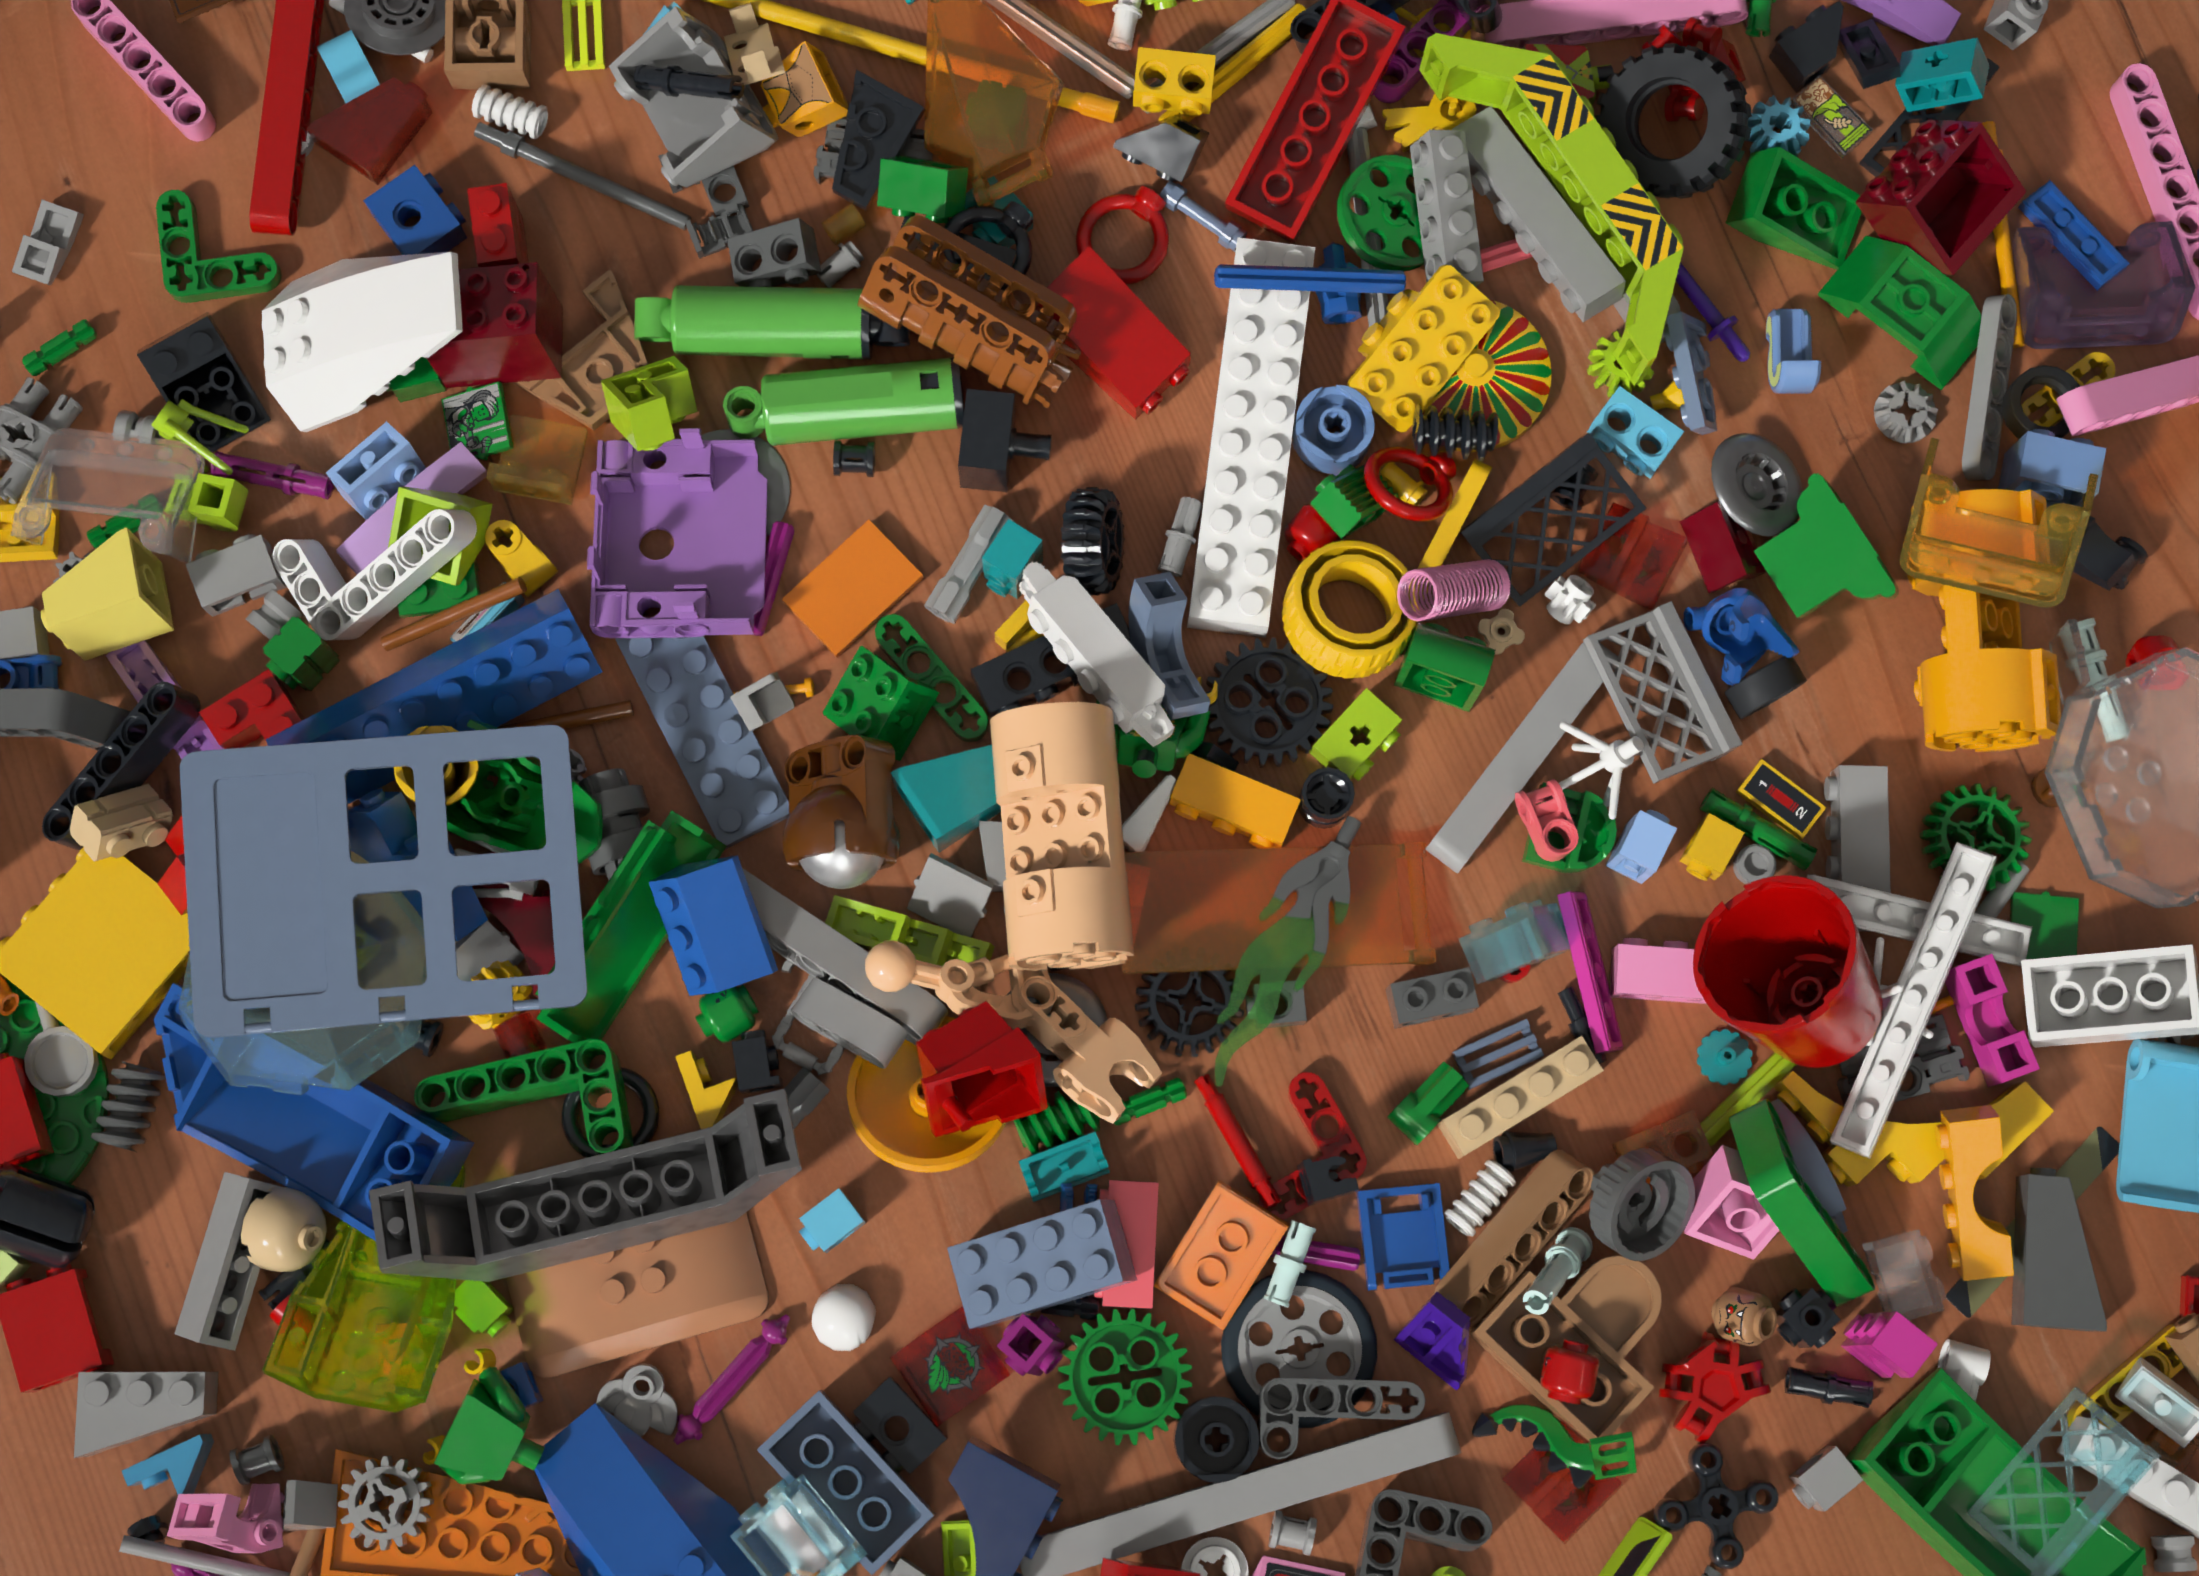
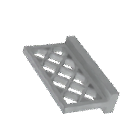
M1672 601L1658 606L1651 612L1589 635L1583 640L1630 737L1637 736L1644 744V749L1639 752V755L1653 784L1710 760L1714 761L1724 757L1742 745ZM1644 625L1651 639L1649 648L1632 641L1635 628ZM1626 632L1624 637L1619 635L1621 633ZM1607 639L1621 646L1617 661L1605 656L1599 642ZM1628 650L1646 657L1642 672L1624 665ZM1654 661L1665 667L1669 675L1667 684L1649 676ZM1621 674L1639 682L1635 697L1623 692L1619 684ZM1646 685L1664 693L1660 708L1642 701ZM1671 697L1682 701L1687 711L1685 719L1667 712ZM1639 710L1657 717L1652 733L1640 727L1637 721ZM1664 721L1682 729L1677 744L1660 737ZM1689 733L1700 738L1706 750L1705 753L1699 755L1685 748ZM1657 746L1674 753L1671 767L1661 770L1654 755ZM1682 757L1688 759L1686 761L1681 762Z

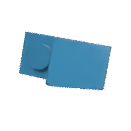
M199 1434L122 1470L127 1486L142 1484L144 1490H147L167 1481L168 1476L166 1473L169 1472L177 1494H194L214 1443L212 1435Z

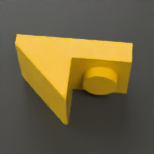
M690 1050L675 1057L702 1130L710 1128L722 1120L738 1087V1080L733 1078L707 1088L706 1082L711 1081L712 1078L704 1057L697 1059L696 1055Z

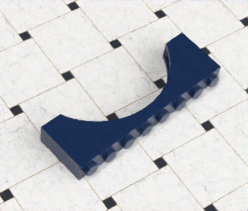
M972 1436L948 1480L958 1493L972 1527L976 1553L975 1576H1023V1574L1016 1570L1024 1556L1030 1560L1033 1558L1043 1538L1036 1533L1043 1519L1052 1522L1063 1501L1062 1498L1056 1496L1061 1484Z

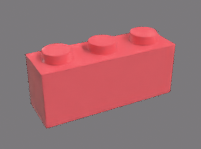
M1109 1180L1108 1190L1100 1189V1199L1115 1200L1137 1281L1095 1293L1094 1297L1102 1298V1307L1153 1308L1159 1183Z

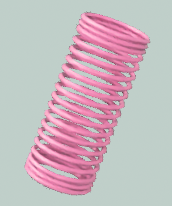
M1490 559L1413 569L1407 571L1401 577L1397 587L1399 607L1405 616L1418 622L1496 610L1506 603L1510 594V580L1507 571L1500 563ZM1495 575H1496V577H1497L1498 584H1499V593H1498V596H1497L1498 585H1497V581H1496ZM1491 576H1492V579H1493V582H1494V596H1493V583H1492V580H1491ZM1482 577H1483V579H1484V583H1485V586H1486L1485 598H1484V584H1483ZM1473 578H1474V580H1475V584H1476V587H1477V596H1475V591H1476V589H1475V585H1474ZM1487 578H1488V581H1489V584H1490V595H1489V586H1488ZM1478 579H1479L1480 585H1481V597H1480V586H1479V583H1478ZM1428 581H1429V584H1428V596H1429L1430 603L1428 602L1427 593H1426ZM1423 583H1424L1423 594H1424L1425 603H1424V601H1423V596H1422ZM1414 584H1415L1414 595H1415V600H1416L1417 606L1415 605V603H1414V598H1413V588H1414ZM1418 585H1419V597H1420V602H1421L1422 606H1421L1420 603H1419L1418 595H1417ZM1432 585H1433L1432 593H1433L1434 602H1433V600H1432V595H1431V586H1432ZM1409 586H1410V599H1411L1412 606H1411V604H1410L1409 596H1408Z

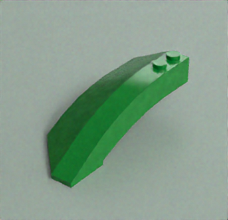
M1937 1368L1873 1425L1846 1456V1459L1862 1477L1863 1481L1963 1576H2143L2142 1565H2147L2145 1547H2140L2043 1467L2006 1433L1942 1368Z

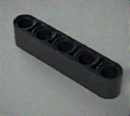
M161 681L153 685L46 813L42 823L44 836L50 841L75 850H81L84 846H80L70 834L74 806L142 786L198 718L201 709L198 697L169 682Z

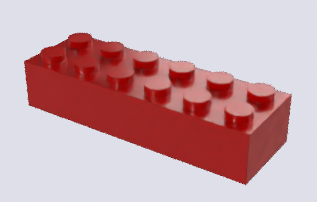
M1330 0L1225 201L1227 210L1296 244L1402 42L1406 26L1355 0Z

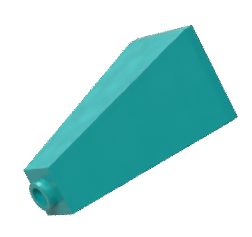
M992 745L900 767L891 772L895 789L939 853L978 828L979 821H988L1001 812V806L996 803Z

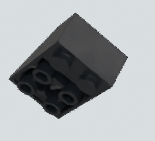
M209 312L138 350V358L166 403L170 400L178 406L180 401L184 399L194 407L247 426L249 428L248 432L271 420ZM190 414L188 415V418L193 420L194 423L187 433L211 452L246 434Z

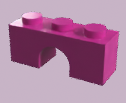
M1993 954L1950 969L1945 984L1953 999L1954 1006L1987 1086L1991 1087L2039 1070L2040 1067L2025 1031H2017L2006 1015L2003 1005V994L2008 992Z
M1892 1311L1867 1313L1863 1317L1860 1315L1854 1317L1844 1330L1843 1334L1847 1338L1841 1347L1880 1378H1891L1894 1373L1898 1374L1901 1378H1913L1938 1344L1899 1312Z

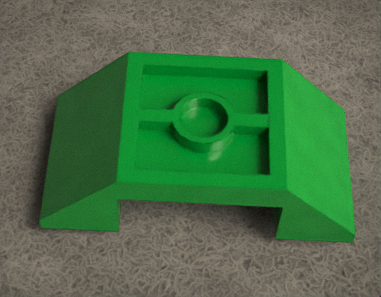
M1865 236L1817 294L1846 318H1849L1857 309L1918 357L1910 367L1940 390L1945 387L1978 346L1982 315L1971 295L1907 245Z

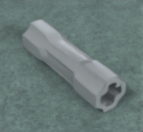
M984 505L969 530L967 541L947 574L938 581L924 605L925 608L938 618L955 624L970 599L973 586L983 571V555L1006 521L1010 519L1014 522V520L999 509Z

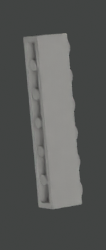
M1488 107L1454 127L1452 130H1465L1471 181L1474 188L1481 196L1486 195L1493 204V210L1498 220L1503 225L1508 224L1511 227L1521 250L1525 254L1530 253L1538 263V270L1543 279L1549 284L1553 283L1559 290L1565 308L1570 313L1575 312L1581 321L1585 322L1621 300L1626 280L1492 107Z

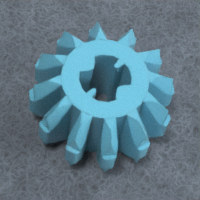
M1774 95L1768 99L1766 104L1760 101L1756 103L1752 109V117L1748 118V127L1751 128L1750 139L1745 140L1753 142L1749 149L1750 154L1774 147H1781L1797 157L1801 152L1800 146H1805L1810 138L1806 132L1810 127V119L1800 118L1804 112L1803 106L1796 107L1795 109L1791 108L1790 97L1786 98L1782 104H1779ZM1777 127L1780 129V132L1773 131V128Z

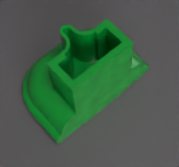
M1814 473L1809 477V486L1801 493L1797 501V511L1800 520L1754 550L1763 567L1799 619L1809 615L1846 590L1850 591L1857 598L1864 600H1875L1882 596L1887 599H1894L1899 594L1897 584L1847 509L1846 504L1842 502L1830 483L1818 473Z

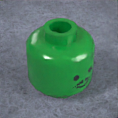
M743 984L718 993L703 995L699 1000V1007L702 1013L695 1016L706 1037L714 1034L719 1041L726 1043L752 1029L755 1026L754 1015L758 1014L759 1010Z

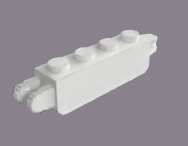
M1037 561L1035 563H1028L1022 572L1023 578H1021L1019 584V591L1022 592L1021 595L1023 594L1025 600L1029 603L1027 615L1032 628L1038 634L1043 633L1053 646V651L1062 663L1068 664L1077 674L1081 687L1088 694H1093L1102 705L1108 706L1113 710L1114 724H1118L1125 734L1134 729L1153 747L1169 738L1175 727L1161 706L1165 691V684L1075 577L1064 575L1056 580L1041 563L1039 564Z

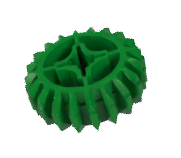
M1975 783L1971 786L1970 791L1965 785H1959L1955 788L1954 794L1950 791L1941 794L1942 802L1934 801L1931 803L1929 808L1934 815L1927 814L1922 819V822L1931 829L1923 830L1920 832L1919 837L1930 841V845L1922 848L1921 853L1923 855L1933 853L1935 857L1928 864V868L1935 869L1941 866L1944 869L1940 874V880L1952 854L1947 839L1955 844L1958 842L1988 854L1996 853L2001 855L1987 881L1986 891L1995 889L1996 881L2002 884L2010 882L2008 870L2015 874L2022 870L2018 861L2028 859L2029 853L2020 846L2030 844L2032 838L2022 835L2021 831L2028 828L2030 822L2024 820L2018 822L2016 816L2021 814L2023 807L2017 806L2011 810L2007 806L2011 802V795L2006 794L1998 800L1996 799L1997 787L1992 786L1984 793L1982 785ZM1957 809H1978L1977 815L1971 818L1970 823L1961 820L1956 823L1951 821L1950 817ZM1993 819L1998 823L2003 836L1997 834L1992 825ZM1975 829L1977 832L1976 839L1982 841L1980 844L1976 846L1974 844L1975 837L1969 834Z

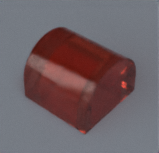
M531 1013L515 1016L493 1029V1033L506 1059L548 1049Z

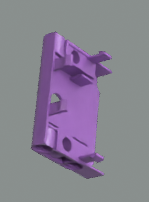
M700 428L680 429L681 439L664 442L661 447L651 451L641 450L638 452L628 441L610 440L604 442L603 440H598L597 468L591 474L590 494L595 495L593 546H589L587 551V570H592L590 628L595 635L604 638L754 635V616L765 604L768 480L758 472L759 454L755 440H703ZM661 460L666 462L658 469L649 468L655 461ZM652 530H665L674 538L673 550L663 559H648L640 551L641 539ZM649 608H660V612L656 616L651 618L643 617L644 612Z

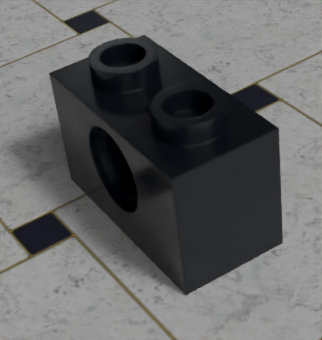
M892 1377L885 1380L853 1411L858 1418L854 1426L869 1442L875 1437L887 1449L882 1454L883 1458L897 1473L905 1469L911 1474L948 1439ZM893 1416H902L909 1424L908 1435L903 1440H893L886 1432V1424Z

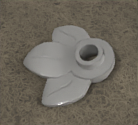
M646 1363L634 1365L626 1372L624 1378L608 1381L598 1394L596 1403L609 1413H614V1417L641 1437L647 1432L649 1426L666 1435H671L676 1427L678 1415L676 1401L664 1390V1377L653 1365ZM636 1381H647L650 1390L646 1392L638 1390Z

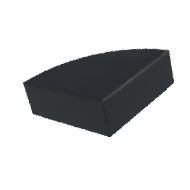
M1202 741V744L1190 753L1234 772L1239 764L1237 760L1218 746Z

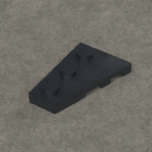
M857 69L832 190L838 196L868 211L878 194L881 158L900 156L925 113V108Z

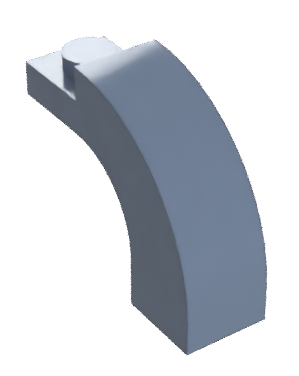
M1171 572L1134 579L1129 601L1128 619L1130 643L1165 684L1164 697L1161 704L1171 720L1208 712L1210 699L1193 674L1183 648L1182 619L1188 599Z
M1779 1098L1772 1101L1771 1103L1783 1124L1797 1170L1842 1233L1847 1232L1848 1229L1842 1211L1846 1210V1206L1824 1158L1805 1128Z

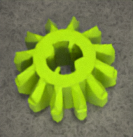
M1618 331L1612 332L1610 340L1604 337L1598 339L1596 343L1597 349H1592L1588 355V359L1593 364L1589 365L1587 373L1591 376H1599L1594 383L1595 389L1601 388L1604 385L1609 387L1607 390L1608 398L1612 397L1619 386L1629 393L1632 392V389L1638 393L1642 392L1646 386L1644 381L1651 380L1654 371L1650 368L1644 380L1634 386L1624 370L1615 366L1616 359L1613 356V352L1621 339Z

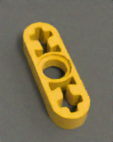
M2093 352L2086 355L2066 370V372L2071 374L2081 387L2114 378L2116 368L2113 360L2108 355L2101 352ZM2099 366L2102 370L2100 375L2094 376L2086 384H2083L2080 378L2091 368ZM2047 385L2021 405L2024 414L2028 417L2031 412H2036L2047 404L2050 410L2039 421H2034L2039 426L2051 427L2063 418L2056 401L2055 390Z

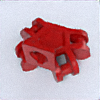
M1691 17L1687 21L1682 34L1683 40L1672 29L1663 24L1658 29L1660 34L1651 43L1646 41L1642 45V49L1651 46L1662 48L1664 44L1677 43L1685 47L1687 45L1696 47L1698 41L1703 42V51L1715 56L1721 62L1728 65L1735 73V77L1739 82L1746 80L1736 49L1733 44L1722 38L1721 27L1716 25L1706 27L1702 25L1701 19ZM1668 85L1670 96L1666 99L1664 107L1667 122L1678 121L1680 117H1688L1689 121H1700L1704 112L1705 102L1703 98L1690 87ZM1683 97H1690L1688 101H1682Z
M1704 1332L1699 1347L1675 1365L1666 1363L1662 1365V1372L1666 1373L1664 1389H1659V1397L1688 1401L1678 1413L1673 1427L1679 1431L1685 1428L1696 1435L1695 1441L1705 1443L1717 1425L1754 1397L1771 1393L1769 1384H1764L1760 1370L1765 1368L1763 1360L1760 1359L1738 1365L1739 1343L1715 1338L1714 1333ZM1714 1355L1725 1356L1726 1364L1713 1362ZM1741 1374H1745L1748 1389L1744 1388ZM1683 1375L1693 1376L1691 1393L1681 1391ZM1698 1407L1710 1413L1704 1421L1694 1415Z

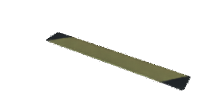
M2097 1127L2056 1172L2057 1177L2070 1178L2075 1201L2119 1154V1143L2102 1127ZM2015 1219L2006 1228L2011 1236L2013 1264ZM2008 1276L1963 1281L1960 1278L1946 1294V1299L1965 1317L1970 1318Z

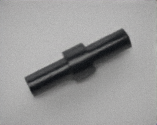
M1573 987L1557 993L1570 1018L1571 1023L1568 1026L1574 1038L1577 1039L1580 1036L1584 1038L1599 1064L1607 1061L1605 1053H1595L1587 1016Z

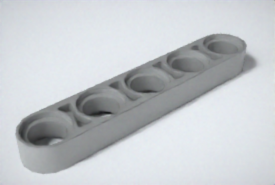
M2009 294L1989 296L1983 305L1962 456L1963 473L1969 481L1990 480L1995 475L2003 423L2002 403L2008 387L2017 320L2016 303Z

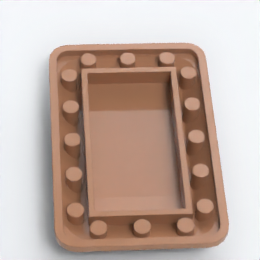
M747 1212L733 1222L506 1278L526 1362L536 1376L543 1378L560 1376L750 1321L761 1316L769 1303L768 1290Z

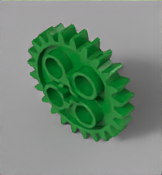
M1113 1309L1112 1321L1108 1323L1099 1313L1097 1314V1328L1093 1329L1084 1322L1082 1327L1086 1336L1083 1339L1075 1335L1070 1336L1072 1342L1077 1346L1076 1350L1062 1351V1354L1070 1359L1071 1363L1069 1366L1058 1367V1371L1069 1375V1380L1059 1384L1058 1388L1070 1390L1072 1394L1062 1403L1064 1406L1076 1404L1078 1409L1074 1412L1071 1419L1074 1421L1084 1416L1087 1419L1083 1430L1085 1433L1089 1432L1094 1426L1100 1428L1099 1441H1103L1108 1432L1114 1433L1115 1445H1120L1123 1434H1129L1132 1444L1137 1445L1138 1433L1142 1431L1151 1441L1154 1439L1152 1427L1155 1425L1165 1432L1169 1430L1164 1420L1167 1415L1176 1419L1180 1418L1179 1413L1173 1407L1175 1403L1188 1404L1189 1400L1179 1394L1180 1388L1192 1387L1190 1381L1181 1379V1373L1192 1369V1365L1180 1364L1179 1358L1187 1352V1348L1174 1349L1172 1345L1179 1335L1175 1333L1165 1337L1162 1334L1166 1327L1165 1321L1158 1324L1155 1328L1150 1326L1151 1313H1147L1143 1320L1139 1322L1136 1321L1135 1309L1129 1311L1127 1320H1121L1118 1310ZM1137 1341H1147L1153 1346L1154 1357L1149 1364L1139 1365L1132 1360L1130 1355L1131 1348ZM1106 1347L1112 1352L1113 1364L1108 1370L1097 1371L1090 1365L1089 1356L1094 1348ZM1123 1364L1127 1365L1129 1371L1160 1368L1162 1370L1160 1376L1130 1381L1129 1389H1123L1122 1384L1119 1382L1095 1386L1088 1384L1089 1378L1119 1373L1120 1365ZM1146 1382L1156 1384L1160 1390V1399L1152 1407L1141 1405L1137 1399L1138 1388ZM1105 1388L1114 1390L1119 1396L1118 1408L1111 1413L1101 1412L1095 1404L1097 1393Z

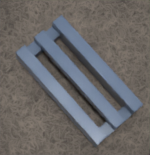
M1527 1019L1452 1052L1464 1080L1469 1085V1090L1544 1056L1541 1048L1539 1049L1535 1035L1530 1030V1024ZM1521 1031L1524 1038L1466 1064L1464 1056ZM1525 1046L1529 1047L1531 1053L1473 1079L1470 1071Z

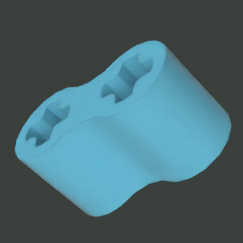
M352 30L316 46L350 111L385 94Z

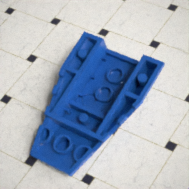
M594 1403L544 1445L545 1448L535 1468V1473L581 1576H783L787 1573L734 1506L671 1461L669 1457L642 1439L640 1435L597 1403Z

